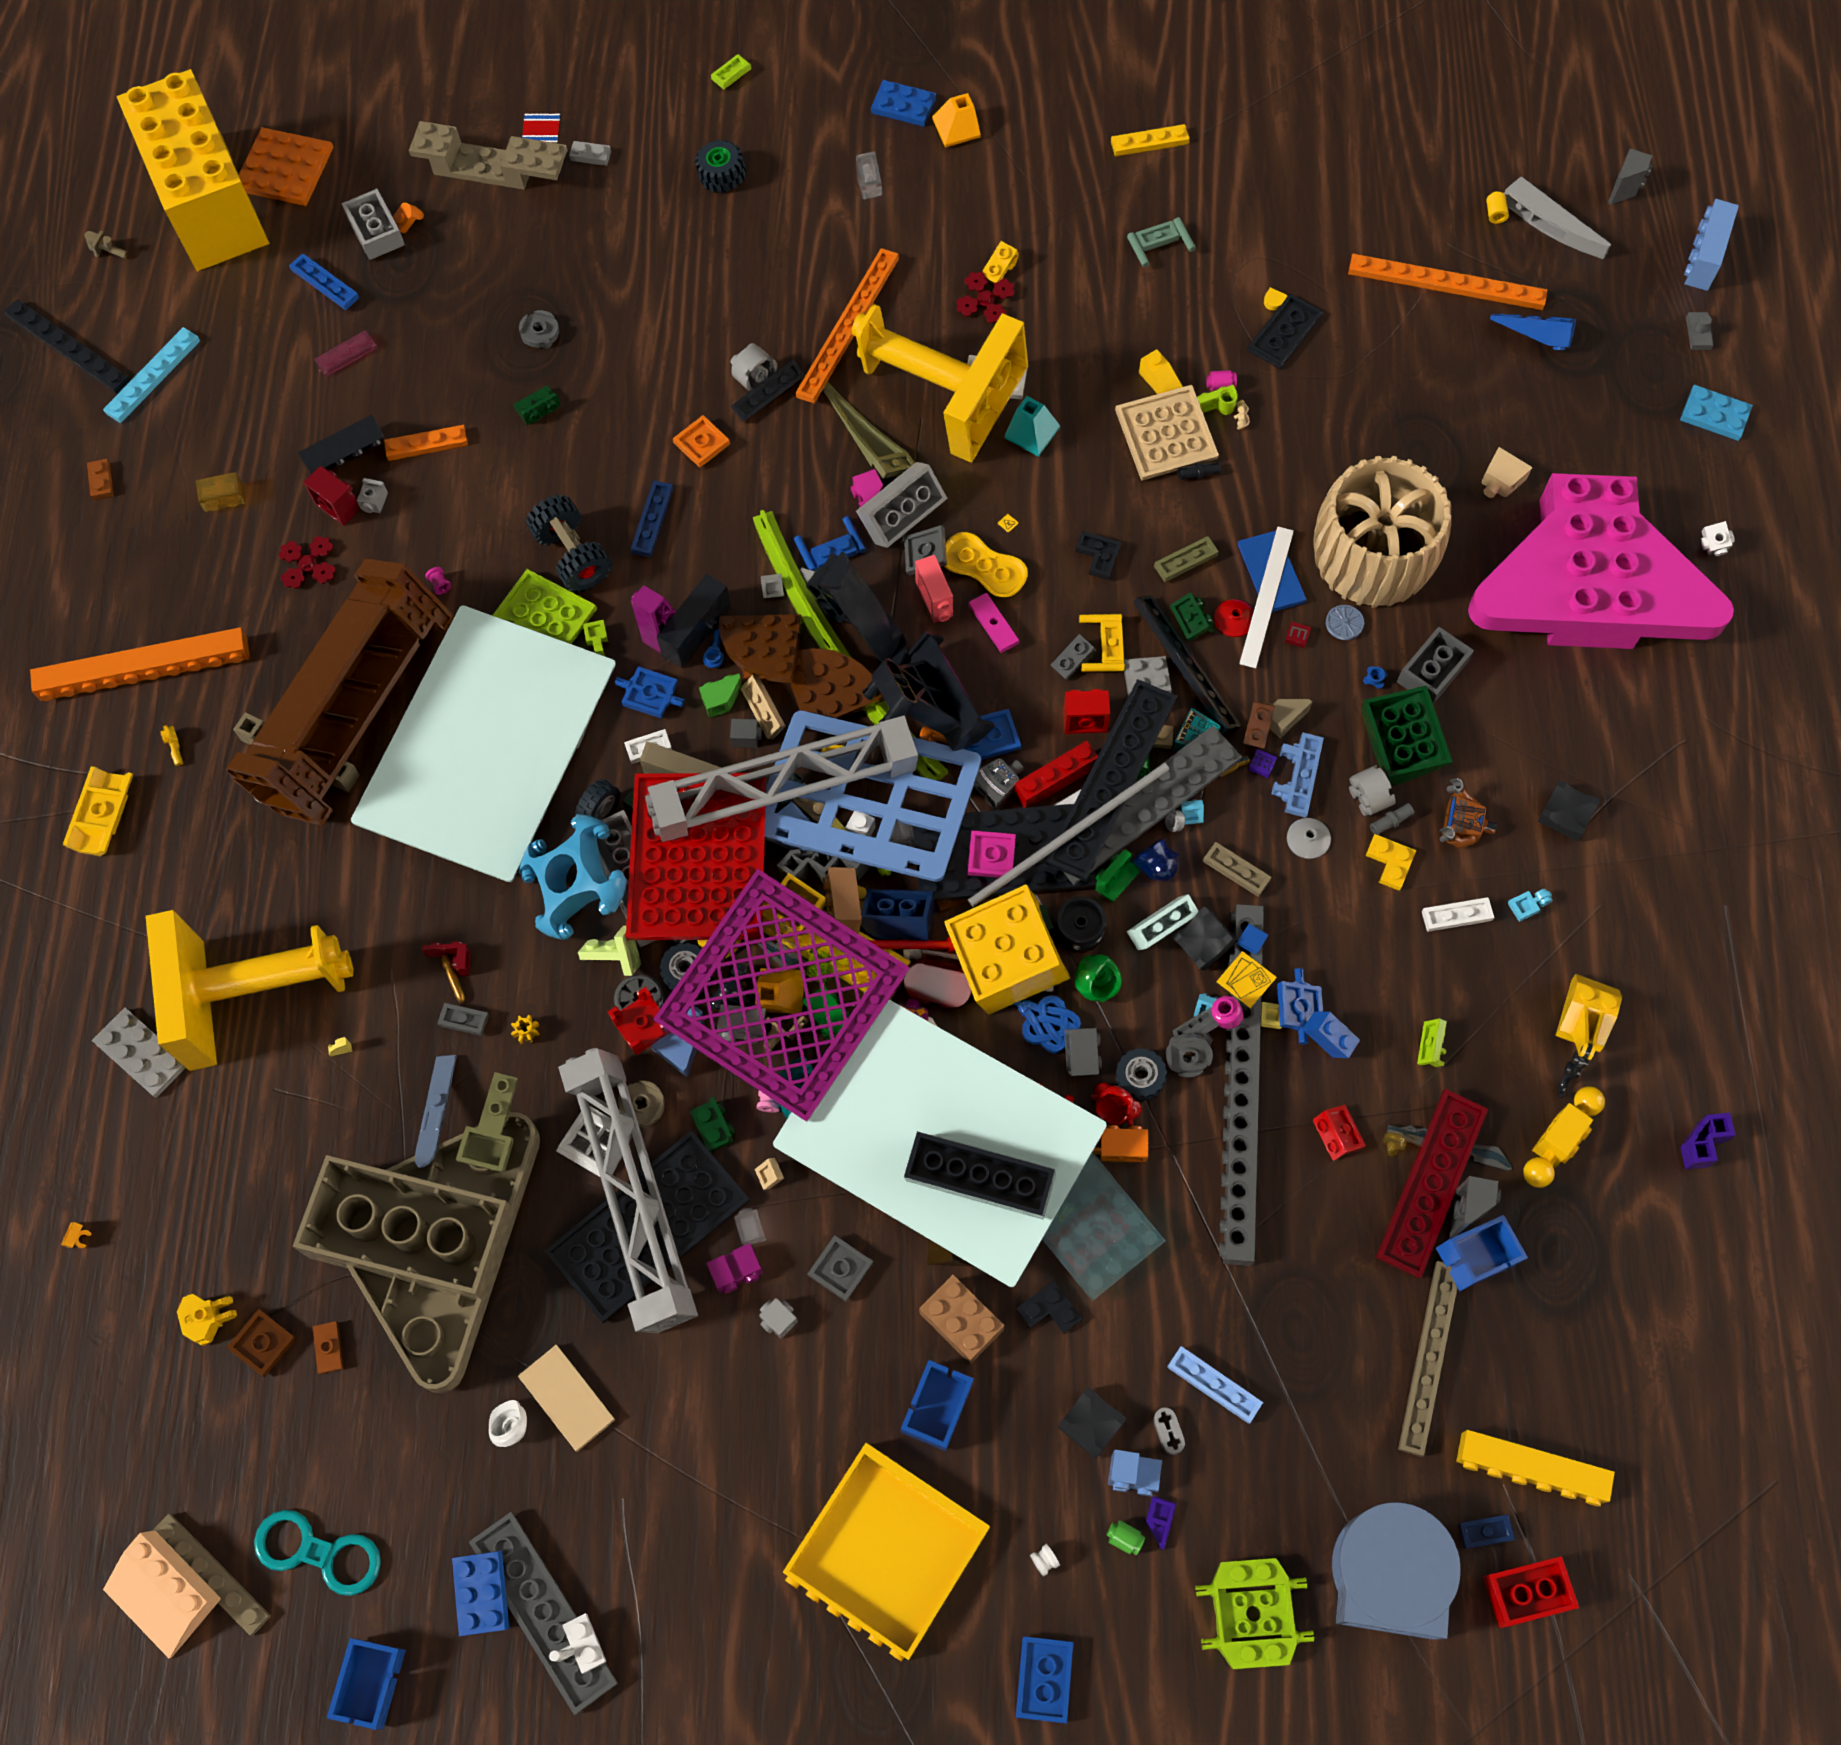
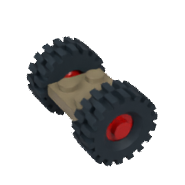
M554 495V498L550 496L544 502L541 500L539 502L540 505H535L532 508L533 512L529 511L526 525L536 541L541 545L544 543L546 546H550L551 543L555 545L560 540L569 551L568 554L565 553L563 555L564 559H560L558 561L559 565L556 566V572L570 592L580 593L581 590L585 592L590 587L591 589L594 588L595 584L602 583V579H606L608 577L607 573H610L612 570L610 568L612 567V561L599 543L592 542L590 544V542H585L583 545L579 542L580 537L576 533L578 529L576 526H580L582 517L573 501L565 495Z

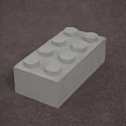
M916 462L856 510L874 543L888 548L948 498L931 467L928 464Z

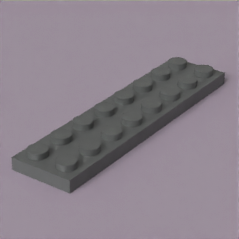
M513 1512L508 1513L469 1541L476 1554L502 1550L507 1606L574 1715L580 1713L619 1684L606 1662L582 1674L574 1655L561 1662L550 1660L549 1654L552 1651H559L570 1645L562 1625L577 1618V1615Z

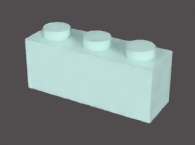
M1189 894L1180 896L1126 932L1137 950L1147 949L1194 918L1199 911Z

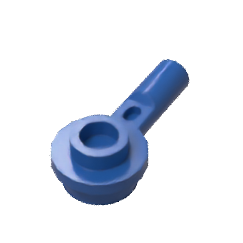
M715 630L712 646L708 647V650L703 655V662L709 668H717L724 661V655L720 651L721 636L719 630Z

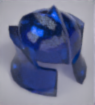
M1162 838L1141 852L1130 863L1145 872L1148 878L1154 881L1166 882L1176 874L1179 866L1176 857L1180 854L1171 850L1167 846L1165 838Z

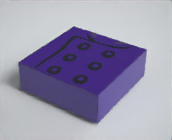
M1257 749L1248 770L1268 778L1277 757Z

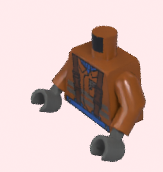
M1451 779L1450 782L1453 785L1447 786V791L1449 793L1454 792V795H1452L1447 805L1444 828L1439 830L1442 832L1440 841H1447L1457 848H1463L1477 843L1482 836V832L1494 834L1497 822L1485 819L1486 807L1482 806L1463 788L1461 779Z

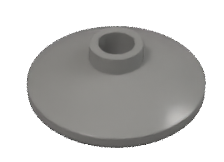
M1302 818L1290 826L1287 832V843L1291 851L1297 856L1305 859H1315L1327 852L1331 843V836L1328 828L1319 820ZM1311 833L1314 835V837L1309 838L1306 834Z

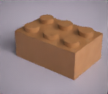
M954 1275L919 1308L920 1315L969 1364L1004 1330V1324Z

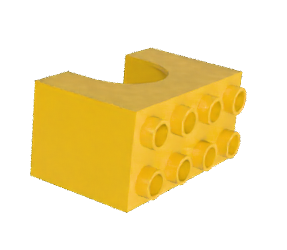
M191 69L182 73H171L160 81L143 87H133L127 93L116 96L162 206L196 271L270 244Z

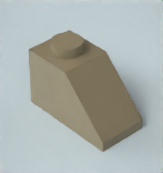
M1278 699L1274 704L1269 703L1275 706L1269 729L1281 738L1309 712L1312 701L1309 699Z

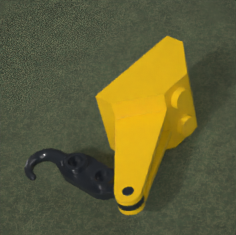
M1575 974L1571 980L1555 1035L1574 1042L1577 1048L1572 1060H1569L1565 1066L1558 1088L1559 1098L1565 1096L1564 1093L1569 1082L1574 1077L1579 1078L1582 1068L1587 1067L1595 1051L1600 1052L1605 1046L1617 1019L1622 1001L1620 990Z

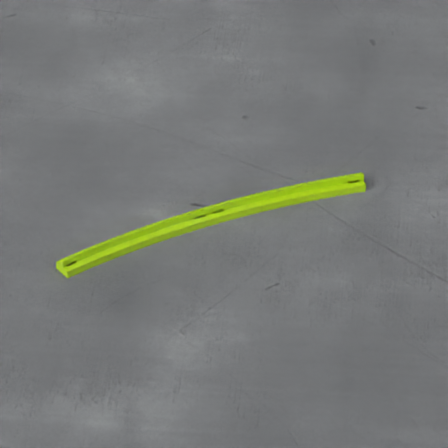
M761 510L760 515L753 517V522L776 574H782L783 588L797 614H802L803 624L819 649L832 650L851 657L828 623L814 597L807 589L806 583L781 534L773 512L765 513L764 510ZM883 701L863 709V711L874 725H877L889 711V707ZM923 756L918 757L916 771L922 777L940 781L948 774V770L938 760ZM928 768H930L935 773V776L928 770Z

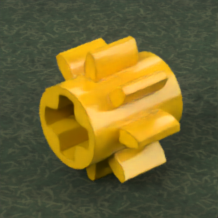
M530 1015L527 1018L518 1016L519 1020L516 1023H511L515 1029L511 1033L514 1038L519 1036L518 1041L520 1044L524 1041L533 1043L532 1039L540 1035L535 1029L539 1026L538 1022H532ZM527 1027L528 1031L524 1032L523 1028Z

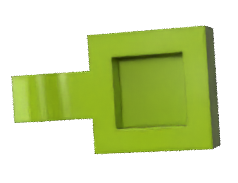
M604 620L583 624L587 646L593 645L596 654L605 656L602 643L608 642Z

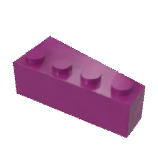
M643 585L640 590L633 594L631 599L642 641L661 653L656 636L675 614L676 610L672 608L671 604L663 596Z

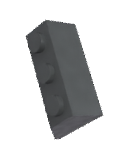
M1469 1176L1456 1189L1452 1201L1449 1238L1463 1233L1488 1214L1496 1203L1499 1204L1501 1190L1498 1189V1181Z

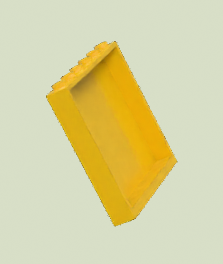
M865 1443L783 1573L787 1575L786 1582L796 1589L799 1585L807 1589L806 1596L816 1603L820 1599L828 1604L826 1610L838 1618L841 1614L850 1619L847 1623L858 1632L862 1628L870 1633L869 1640L879 1647L883 1643L891 1648L889 1654L902 1662L904 1658L910 1660L990 1529V1526Z

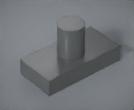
M1688 312L1686 322L1691 350H1711L1713 347L1710 327L1712 319L1708 312Z
M1210 1007L1172 1031L1174 1036L1185 1033L1202 1034L1211 1044L1213 1038L1208 1032L1218 1027L1219 1024L1214 1020Z

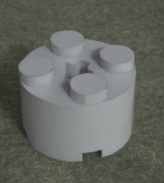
M754 343L749 344L747 348L734 355L731 359L732 376L748 391L753 390L778 370L777 362Z
M1377 765L1351 776L1350 783L1352 786L1349 787V790L1354 799L1358 797L1361 803L1359 808L1363 816L1375 814L1395 804L1394 794L1391 796L1389 794V789L1392 788L1383 770L1381 768L1377 769Z

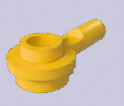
M165 725L163 726L164 730L160 731L164 744L169 743L175 766H180L184 762L179 752L180 746L174 727H167Z

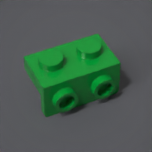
M1126 849L1121 854L1116 853L1110 860L1111 865L1106 870L1103 868L1096 876L1095 890L1110 902H1114L1139 874V869L1130 863L1132 854Z

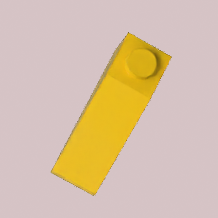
M1157 349L1141 358L1139 374L1157 394L1182 388L1170 363Z

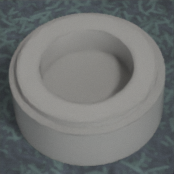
M1174 810L1165 817V825L1169 831L1176 832L1184 828L1185 817L1180 810Z

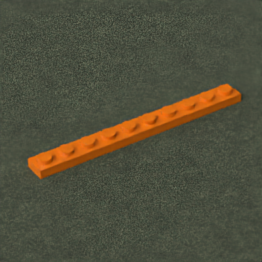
M882 248L879 250L797 389V398L815 404L854 337L852 335V326L855 318L861 312L868 313L898 262V253Z
M1352 254L1348 271L1350 275L1539 310L1544 309L1547 289Z

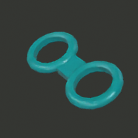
M282 1510L274 1512L263 1520L256 1531L254 1540L255 1553L263 1565L277 1571L295 1568L301 1562L322 1568L324 1581L331 1590L339 1595L352 1596L362 1593L373 1584L379 1574L381 1565L380 1554L372 1540L358 1534L342 1536L333 1543L313 1537L312 1526L306 1517L297 1511ZM289 1520L296 1523L301 1530V1546L291 1558L282 1561L276 1560L266 1550V1536L271 1527L276 1523ZM359 1545L369 1555V1570L358 1583L344 1585L334 1576L332 1567L334 1558L345 1546Z

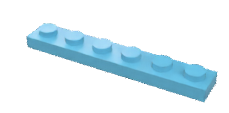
M183 327L103 409L104 412L117 422L122 423L200 342L198 336Z

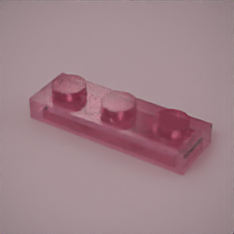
M365 330L316 357L314 360L325 377L375 350L377 347Z

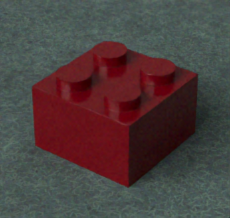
M320 466L303 482L314 504L343 526L361 510L357 503L358 498L352 493V486L345 480H339L338 476L330 469L327 471Z

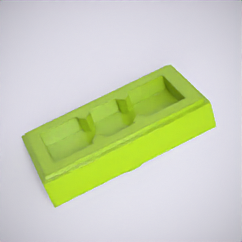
M737 54L712 73L711 80L722 89H726L751 69V64Z

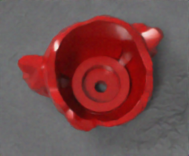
M1099 1083L1094 1087V1094H1091V1099L1096 1101L1095 1111L1101 1119L1106 1120L1112 1125H1120L1124 1122L1129 1126L1134 1124L1133 1119L1139 1117L1141 1113V1105L1136 1099L1132 1098L1129 1092L1122 1087L1111 1086L1108 1083Z

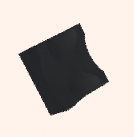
M1560 780L1538 822L1578 842L1600 799L1583 794Z
M1206 906L1191 921L1172 935L1174 940L1190 956L1195 965L1203 971L1208 969L1238 942L1211 909Z
M1088 1387L1057 1428L1096 1459L1127 1418Z

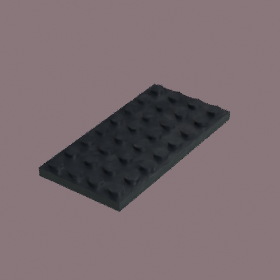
M1074 804L965 813L944 878L934 882L917 877L919 891H933L934 902L970 899L998 879L996 877L968 875L971 830L1016 834L1014 868L1057 838ZM937 815L936 817L945 819L946 815ZM912 825L914 848L934 853L941 832ZM1046 856L988 897L1002 896L1026 884L1032 893L1096 888L1095 870L1089 874L1086 882L1080 880L1073 885L1062 871L1045 864ZM916 865L917 871H919L920 865Z
M692 1130L651 1163L679 1259H682L750 1202L748 1196ZM642 1170L638 1173L643 1192L650 1195ZM619 1189L615 1192L630 1242L637 1203L635 1199ZM607 1200L544 1251L602 1324L636 1297ZM657 1220L654 1230L666 1270H669L672 1265ZM647 1239L638 1260L656 1269ZM638 1270L643 1289L645 1290L654 1281Z

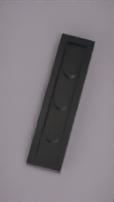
M792 360L732 404L731 408L743 423L801 380L805 375L796 362Z

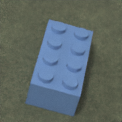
M1715 199L1713 205L1707 207L1704 214L1706 219H1701L1697 230L1700 234L1697 233L1693 245L1695 249H1692L1688 259L1691 264L1688 263L1684 275L1687 276L1686 285L1708 291L1721 267L1739 205Z

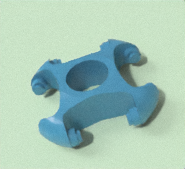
M577 814L571 820L573 828L576 829L574 834L566 842L545 855L547 845L542 839L529 843L520 864L519 874L524 883H531L537 877L544 898L545 914L535 918V927L542 933L556 939L567 940L574 933L573 928L566 924V922L585 905L600 898L599 911L602 915H609L612 912H616L625 892L627 880L621 870H615L609 876L608 881L601 865L597 838H607L610 833L609 826L602 820L589 815ZM576 863V880L572 887L567 890L566 876L570 867Z

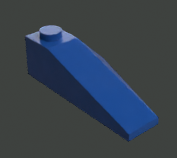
M1493 313L1490 317L1491 320L1546 345L1553 346L1554 350H1565V347L1571 345L1577 320L1562 317H1549L1546 320H1542V317L1526 316V318H1522L1521 315Z

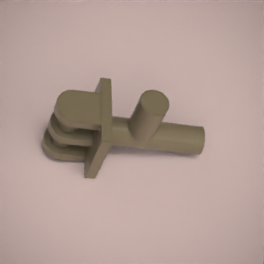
M100 230L99 234L87 231L84 234L88 248L94 252L95 257H98L101 251L105 250L124 259L127 258L128 251L113 246L111 238L104 236L103 231Z

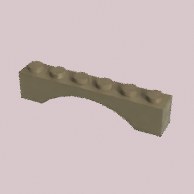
M245 712L233 730L241 741L251 745L265 722ZM346 761L331 785L349 793L360 777V774L353 764Z

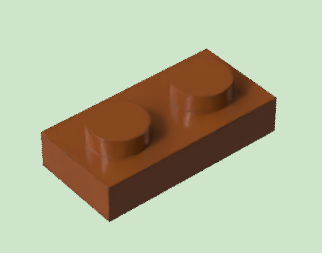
M108 459L88 462L90 496L93 501L114 497L111 468Z

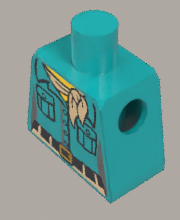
M1191 708L1174 742L1173 751L1178 752L1212 726L1220 731V725Z

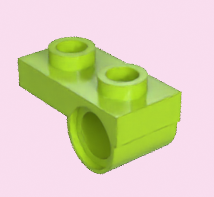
M1234 385L1221 387L1210 393H1202L1197 397L1202 412L1205 413L1217 409L1223 415L1233 413L1237 401V390Z

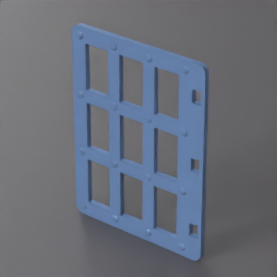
M797 711L791 719L780 751L798 747L806 728L837 736L868 726L806 711ZM870 735L847 741L846 746L868 740ZM912 737L918 757L923 756L963 766L957 785L912 775L913 772L890 778L887 771L866 778L894 785L888 804L844 794L847 783L831 787L830 790L824 789L799 796L800 798L825 804L818 824L774 813L778 804L774 803L766 806L765 839L934 882L940 881L944 878L981 765V757L976 752L964 749L952 751L950 746ZM859 751L843 755L842 758L836 757L828 760L849 771ZM789 758L776 761L774 766L786 763ZM864 763L859 770L873 767L874 765ZM779 774L770 776L766 794H768ZM788 780L778 793L802 787L806 784ZM907 789L952 799L946 818L901 808ZM838 808L883 818L876 838L833 828L832 825ZM896 821L941 832L935 852L890 842ZM777 830L788 832V838L777 836ZM842 846L854 849L853 854L841 852ZM908 863L920 865L919 871L907 868Z

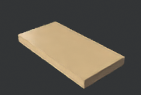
M557 1345L552 1347L518 1376L576 1452L615 1421L611 1413Z

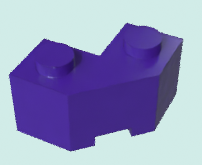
M1730 1113L1706 1115L1697 1122L1680 1146L1685 1170L1707 1168L1718 1161L1714 1144L1725 1143L1735 1136Z

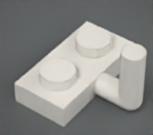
M586 1613L562 1625L570 1645L559 1651H552L549 1654L550 1660L554 1662H561L574 1655L582 1674L607 1662Z

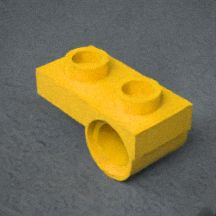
M1001 241L982 271L985 279L993 284L1003 279L1008 269L1011 270L1017 263L1019 257L1018 250Z

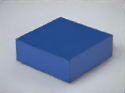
M1248 924L1237 945L1257 955L1268 934Z

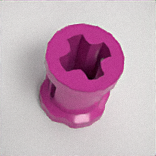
M434 567L427 571L425 577L432 583L435 594L441 595L450 590L451 583L445 579L444 571L441 567Z

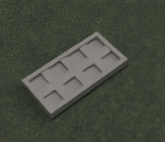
M126 1008L91 1040L155 1098L186 1068L158 1045L157 1035Z

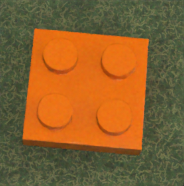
M702 415L675 436L673 443L700 468L729 446L730 440Z

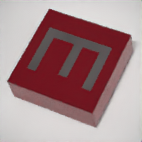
M1291 621L1285 643L1305 648L1311 627Z

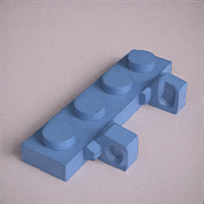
M1302 733L1299 744L1294 743L1293 746L1283 744L1280 757L1286 756L1288 759H1292V763H1295L1291 782L1284 785H1279L1275 782L1271 795L1281 797L1282 801L1287 802L1285 807L1286 813L1305 818L1308 814L1323 737Z

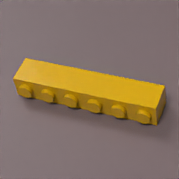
M1466 1430L1461 1434L1456 1461L1462 1463L1463 1468L1478 1471V1468L1487 1470V1474L1497 1478H1502L1503 1475L1511 1477L1512 1482L1521 1485H1527V1482L1537 1485L1536 1489L1545 1492H1551L1552 1489L1560 1491L1563 1497L1569 1499H1576V1496L1584 1498L1587 1504L1601 1506V1504L1610 1502L1615 1473L1470 1430Z

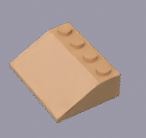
M155 1530L139 1533L123 1552L103 1589L169 1659L175 1655L221 1599Z

